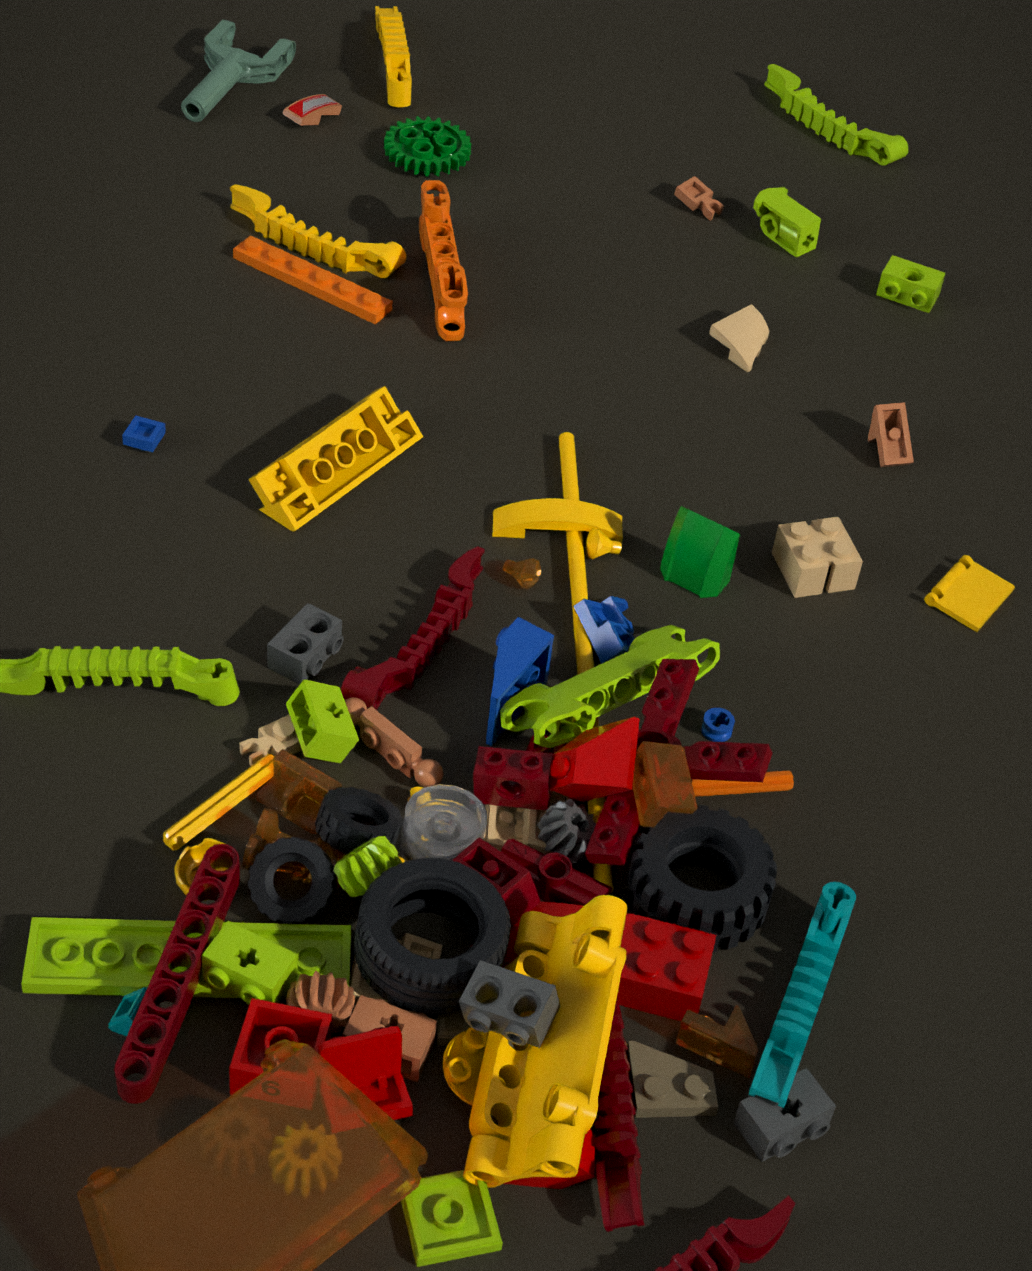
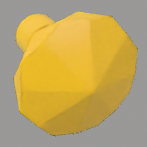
M595 528L591 529L585 543V553L589 559H595L608 553L618 555L622 549L621 542L610 540L600 529Z

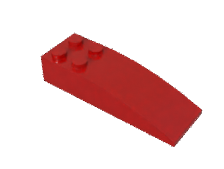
M540 902L531 911L564 917L578 912L584 906ZM627 913L620 946L626 949V960L621 972L617 994L619 1005L695 1025L717 935ZM519 922L511 926V934L502 968H505L519 956L514 951Z

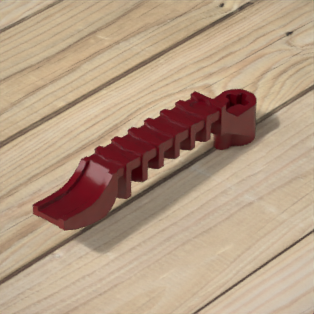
M477 546L467 551L450 566L448 572L450 583L448 587L440 585L435 595V603L426 623L422 622L417 635L412 634L407 647H401L397 659L390 656L387 661L369 669L357 666L354 670L349 671L341 687L344 700L352 697L359 698L366 704L367 709L372 706L377 710L387 694L402 689L412 690L415 679L422 677L425 666L431 665L433 656L441 652L443 643L450 640L453 630L457 631L460 621L467 618L468 612L473 606L472 592L475 586L473 581L483 571L481 556L485 553L484 548Z
M788 1195L772 1210L759 1218L741 1220L728 1217L718 1227L715 1228L713 1225L708 1228L704 1237L699 1241L695 1239L690 1242L687 1250L681 1255L679 1252L673 1255L669 1264L663 1269L660 1266L654 1271H718L717 1267L720 1271H738L740 1262L755 1263L768 1254L781 1238L796 1203Z

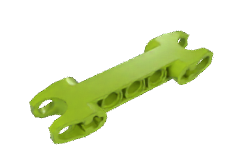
M674 625L650 630L636 637L632 641L628 652L553 687L537 683L521 690L501 708V727L513 732L533 728L534 743L546 748L568 743L585 730L592 729L597 717L649 693L662 659H695L699 667L695 681L700 679L713 669L719 661V643L706 638L686 642V630ZM708 649V656L705 661L698 663L697 656ZM519 706H523L525 714L512 722L514 710ZM545 730L551 733L547 738H545Z

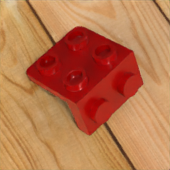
M398 1026L379 1027L364 1033L346 1037H334L322 1042L318 1046V1095L331 1135L412 1116L413 1105L401 1073L402 1033Z

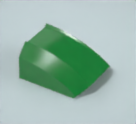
M681 506L672 526L661 562L660 570L664 580L673 582L697 594L699 598L717 597L730 582L740 534Z

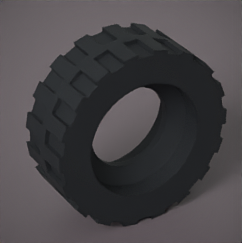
M337 787L335 790L331 789L325 794L315 821V830L330 847L343 852V854H348L364 842L366 843L378 836H386L389 842L395 846L403 825V816L399 814L398 808L392 805L393 803L376 793H371L365 789H356L355 787Z
M299 837L280 838L276 842L264 846L265 849L261 853H257L254 858V864L250 866L248 872L250 873V880H248V888L251 891L250 897L257 905V909L269 917V919L284 924L310 922L319 914H322L328 904L332 902L334 890L337 887L333 871L334 866L328 854L313 842ZM294 861L302 863L308 868L311 873L312 884L309 892L304 897L291 901L278 895L274 888L273 879L281 865Z

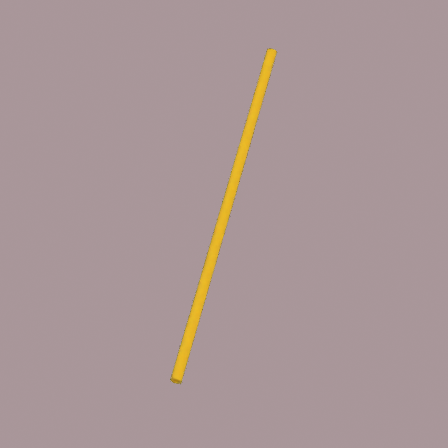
M564 432L559 436L563 499L580 501L574 435L570 432ZM566 531L577 675L594 668L592 643L573 607L583 599L588 600L582 531ZM598 717L596 718L593 728L599 727ZM605 797L587 801L588 814H595L593 817L595 823H597L605 804ZM592 863L593 879L612 887L613 891L611 864Z

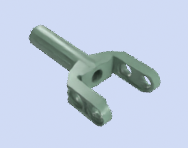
M225 19L221 20L204 38V51L206 53L204 60L211 71L182 101L181 110L184 116L193 122L202 121L237 82L259 84L275 81L292 62L296 52V43L285 38L279 39L263 58H259L258 55L246 52L240 48L231 47L236 30L235 23Z

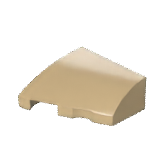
M751 304L712 324L709 334L730 349L729 360L744 371L749 372L752 369L755 358L761 352L762 345L768 339L769 329L761 313Z

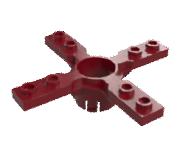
M662 659L642 709L645 719L641 729L638 730L635 758L637 775L633 777L632 790L607 796L585 851L589 863L624 865L643 815L653 817L662 814L658 805L659 802H661L665 812L668 810L671 813L675 812V808L680 807L674 794L676 793L680 802L683 803L689 794L690 783H692L693 779L763 783L772 757L769 744L698 741L691 746H682L680 740L675 737L680 718L699 671L695 659ZM532 735L526 751L554 754L568 743L546 748L535 744L534 735ZM650 759L655 768V770L653 771L648 762V760Z

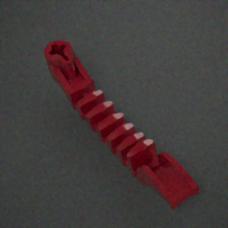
M618 997L616 999L598 1096L597 1117L599 1120L594 1122L595 1130L599 1136L595 1138V1146L602 1161H597L596 1172L603 1225L606 1232L613 1231L615 1228L632 1225L644 1226L640 1189L642 1168L639 1158H641V1154L636 1140L638 1136V1129L634 1123L636 1111L631 1098L633 1086L629 1080L628 1071H630V1064L626 1058L625 1050H627V1043L623 1037L625 1026Z

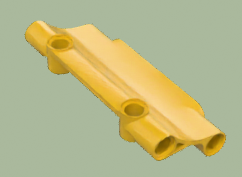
M600 895L589 901L578 912L564 917L551 916L537 911H529L521 915L514 944V951L519 956L508 964L505 969L555 985L560 1008L540 1048L527 1043L524 1046L512 1043L513 1049L504 1035L489 1030L469 1118V1129L473 1137L470 1141L463 1177L467 1182L478 1186L477 1180L486 1182L488 1188H494L506 1182L522 1178H571L577 1175L584 1137L592 1127L598 1111L601 1079L621 972L626 960V949L620 947L628 909L627 904L623 900L610 895ZM534 1011L523 1012L520 1016H530ZM499 1077L505 1081L507 1087L501 1083ZM491 1115L497 1119L499 1126L493 1122Z

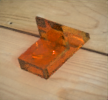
M738 1005L735 1006L725 1027L716 1023L708 1016L699 1015L687 1010L681 1021L676 1044L747 1078L752 1073L759 1051Z

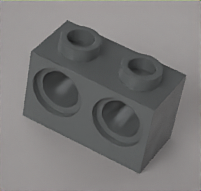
M307 603L267 644V668L299 685L303 679L308 680L312 675H317L323 663L330 655H335L342 647L344 641L342 636V620Z
M481 960L459 1000L464 1020L471 1028L484 1033L490 1030L504 1035L507 1040L516 1045L524 1046L527 1043L538 1048L541 1047L560 1008L555 985ZM496 998L492 1003H483L487 999ZM534 1011L530 1016H520L523 1012Z

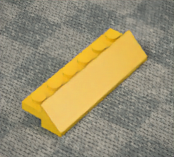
M386 386L376 389L248 480L264 504L259 510L293 532L423 438V435L409 411L400 412Z

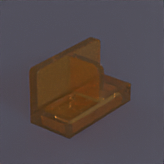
M643 741L636 750L633 792L640 826L655 827L667 812L693 814L697 810L683 746Z
M282 749L273 758V778L257 792L256 799L261 804L309 833L316 834L315 821L325 794L331 789L335 790L337 787H342V784Z

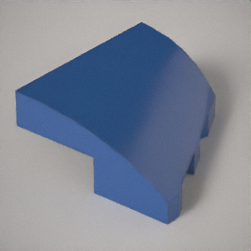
M609 596L601 603L583 599L573 606L601 664L629 651V647L635 638L633 636L634 628L632 622L627 620L622 614L623 611L629 608L626 599Z

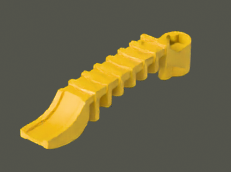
M375 6L377 33H379L383 57L385 58L384 63L386 65L388 104L399 108L408 107L411 105L412 77L410 73V53L408 52L409 47L407 46L401 12H398L397 6H393V8H379V6Z

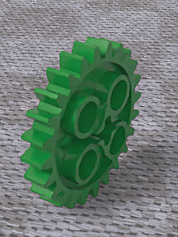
M416 116V121H412L409 118H406V123L397 121V126L391 125L390 131H386V137H384L385 156H389V162H395V167L404 166L405 172L412 169L414 170V175L419 174L421 171L424 172L425 176H429L430 172H434L436 176H439L441 171L450 174V169L459 171V166L465 167L466 161L470 160L472 143L470 142V136H466V130L459 131V125L451 126V121L442 123L441 118L432 121L430 116H427L426 120Z

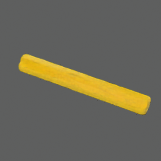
M272 754L265 755L164 831L163 842L173 851L181 848L278 774L281 770L280 761Z

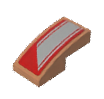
M317 94L290 104L283 110V115L301 126L319 125L322 115H339L342 105L325 94Z

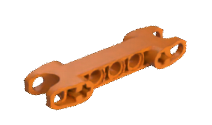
M425 180L421 185L422 215L419 217V234L422 250L426 253L435 302V324L438 334L445 341H460L465 334L464 306L467 305L468 289L465 270L459 262L449 213L450 196L446 185L440 180ZM437 190L441 193H439V196L434 197L433 193L427 194V191ZM451 323L452 326L458 325L459 330L449 331L443 326Z

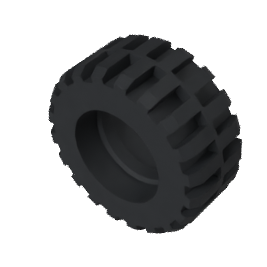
M688 805L677 807L674 813L668 810L656 816V821H649L635 840L626 881L628 885L626 894L628 902L633 905L632 912L635 915L717 935L713 952H717L718 947H722L724 950L736 947L738 941L742 943L750 939L754 935L755 930L759 929L765 920L776 884L777 865L773 860V851L768 843H763L764 837L756 828L750 829L747 820L740 816L737 818L730 816L728 810L721 808L718 811L710 810L707 805H697L696 809H689ZM683 866L704 867L721 875L731 887L718 891L695 889L681 882L671 871Z

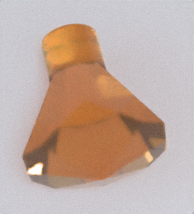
M534 558L519 562L508 559L503 565V570L506 573L512 574L521 587L529 590L537 583L541 566L540 562Z

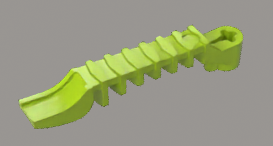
M55 646L54 649L39 648L36 653L23 659H0V692L8 694L36 695L44 689L45 676H52L58 693L64 692L70 682L69 676L72 677L75 688H82L88 676L92 677L94 686H101L105 677L111 676L114 686H120L125 677H131L134 687L141 686L145 677L152 678L154 687H160L165 677H171L175 689H182L197 694L199 699L209 700L215 706L230 705L237 700L240 694L230 661L222 658L197 659L180 651L179 647H173L172 650H160L158 646L153 647L152 650H140V647L137 646L133 647L132 650H121L120 646L113 647V649H101L100 646H94L93 649H81L80 646H74L73 649H61V646Z

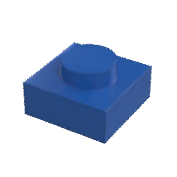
M135 415L122 435L123 445L153 452L165 435V423Z

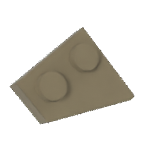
M628 1041L626 1053L630 1064L629 1076L633 1086L632 1099L636 1111L635 1118L716 1116L718 1101L713 1071L639 1042Z

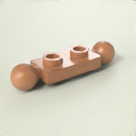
M352 697L345 700L354 726H360V738L367 747L375 749L394 769H399L409 778L414 776L416 782L422 787L433 788L442 781V766L433 759L423 760L421 758L422 747L372 706L367 709L366 704L361 699Z

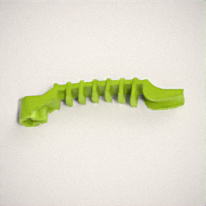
M768 65L767 69H769L764 85L780 97V107L786 109L788 115L792 114L796 121L803 122L806 128L815 130V134L824 136L826 141L834 142L839 149L847 150L850 156L855 154L870 157L882 166L902 159L908 154V144L904 137L900 135L892 136L872 131L868 128L857 131V124L855 122L846 125V117L841 116L835 119V111L833 109L825 111L824 103L817 104V97L812 95L809 87L794 91L800 87L801 80L798 76L778 65Z

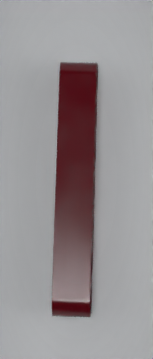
M228 844L213 845L205 852L115 1063L114 1071L118 1095L128 1103H143L154 1093L202 976V954L220 932L240 881L239 855L236 849ZM220 867L228 868L227 870H224V871H217V870H215V869L220 868ZM204 900H214V901H215L214 903H211V904H203V903H201V902L204 901ZM191 933L202 934L196 938L187 937ZM176 967L188 968L180 973L172 971ZM165 1001L174 1003L172 1006L167 1008H160L157 1006L159 1003ZM148 1037H156L159 1039L156 1043L153 1044H144L141 1042L142 1040ZM134 1073L144 1075L142 1079L135 1082L126 1080L129 1075Z

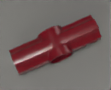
M513 838L511 840L508 839L501 849L503 854L530 871L538 896L543 901L555 903L563 901L567 904L585 906L597 896H611L612 887L573 869L570 859L563 854L548 853L545 855Z

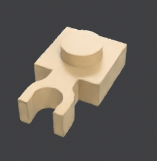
M290 715L259 728L258 738H250L240 743V753L242 756L248 752H256L249 755L250 766L267 754H272L280 761L302 750Z

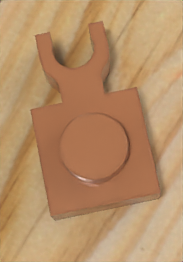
M694 176L676 187L674 195L692 211L697 208L702 210L703 215L709 221L713 219L715 212L718 215L722 214L724 205L718 200L712 199L714 192L697 177Z

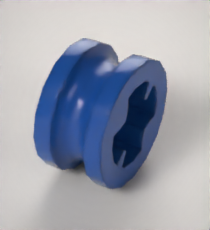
M723 708L707 710L701 726L703 736L712 742L728 741L733 732L734 716Z

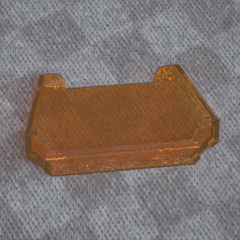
M281 1040L266 1050L267 1056L261 1062V1067L264 1071L262 1074L130 1169L126 1167L113 1169L111 1166L98 1169L88 1177V1184L80 1189L77 1195L101 1271H313L419 1186L421 1176L418 1172V1167L426 1164L428 1153L417 1140L312 1047L305 1043Z

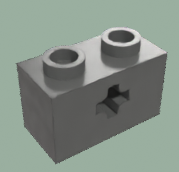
M805 1068L796 1073L784 1108L778 1106L777 1102L761 1096H750L740 1101L734 1125L761 1162L775 1155L780 1158L789 1154L798 1143L807 1138L816 1140L823 1136L831 1127L830 1121L836 1105L810 1071Z

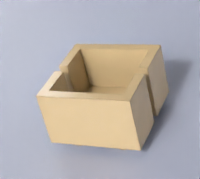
M839 517L812 520L811 525H807L806 521L778 525L772 555L794 598L822 594L829 566H831L825 588L827 593L855 589L863 561Z

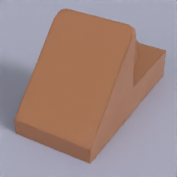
M905 402L874 406L868 442H877L880 468L904 466L914 463Z

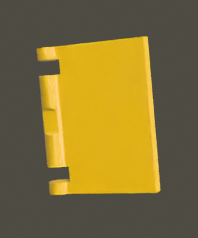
M963 555L934 586L931 592L924 597V601L928 606L936 607L975 632H978L1013 592L1015 586L977 564L970 556Z

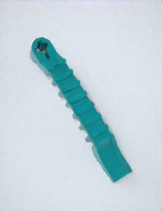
M830 882L823 886L791 980L748 1094L753 1097L758 1095L777 1102L778 1106L782 1108L785 1107L856 901L854 890L846 884Z

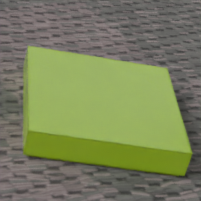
M464 1170L399 1182L398 1191L417 1267L502 1250L503 1242L486 1182L477 1180L478 1186L467 1182L463 1177Z

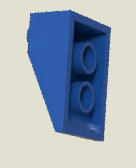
M517 617L509 627H504L496 639L498 650L493 664L495 672L486 744L491 747L507 730L501 727L500 710L504 704L521 690L537 683L546 685L548 681L554 635L520 617ZM519 706L514 710L512 722L524 710L523 706Z

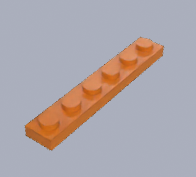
M251 235L233 248L234 259L375 325L392 311V300Z

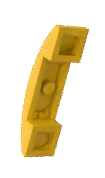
M558 498L532 499L511 503L493 510L492 537L525 538V529L590 532L592 528L600 529L610 540L622 543L623 539L622 515L605 507L584 501Z

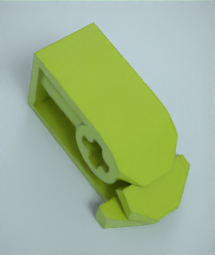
M785 187L767 188L760 191L754 200L753 208L758 217H760V227L763 233L796 258L816 249L821 218L787 195L788 189Z

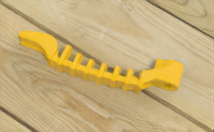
M237 184L230 187V191H232V204H230V208L249 217L255 225L256 232L262 233L266 239L269 237L275 240V243L278 245L288 246V249L291 251L301 252V255L304 257L308 255L315 258V261L318 263L321 261L325 262L331 268L337 267L342 269L343 273L367 271L377 277L387 278L406 262V252L396 242L391 241L387 244L355 241L347 247L345 238L341 236L333 242L330 232L327 231L319 236L317 227L312 226L306 230L305 223L302 220L295 223L294 216L291 213L287 214L285 207L282 205L270 212H266L271 206V198L267 194Z

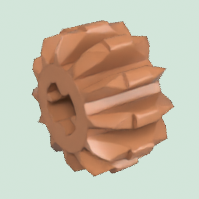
M315 971L313 976L300 974L298 981L291 982L290 989L287 991L286 1005L332 1014V1032L340 1033L342 1027L347 1025L354 1010V988L347 985L346 978L335 979L332 972L327 975H320Z

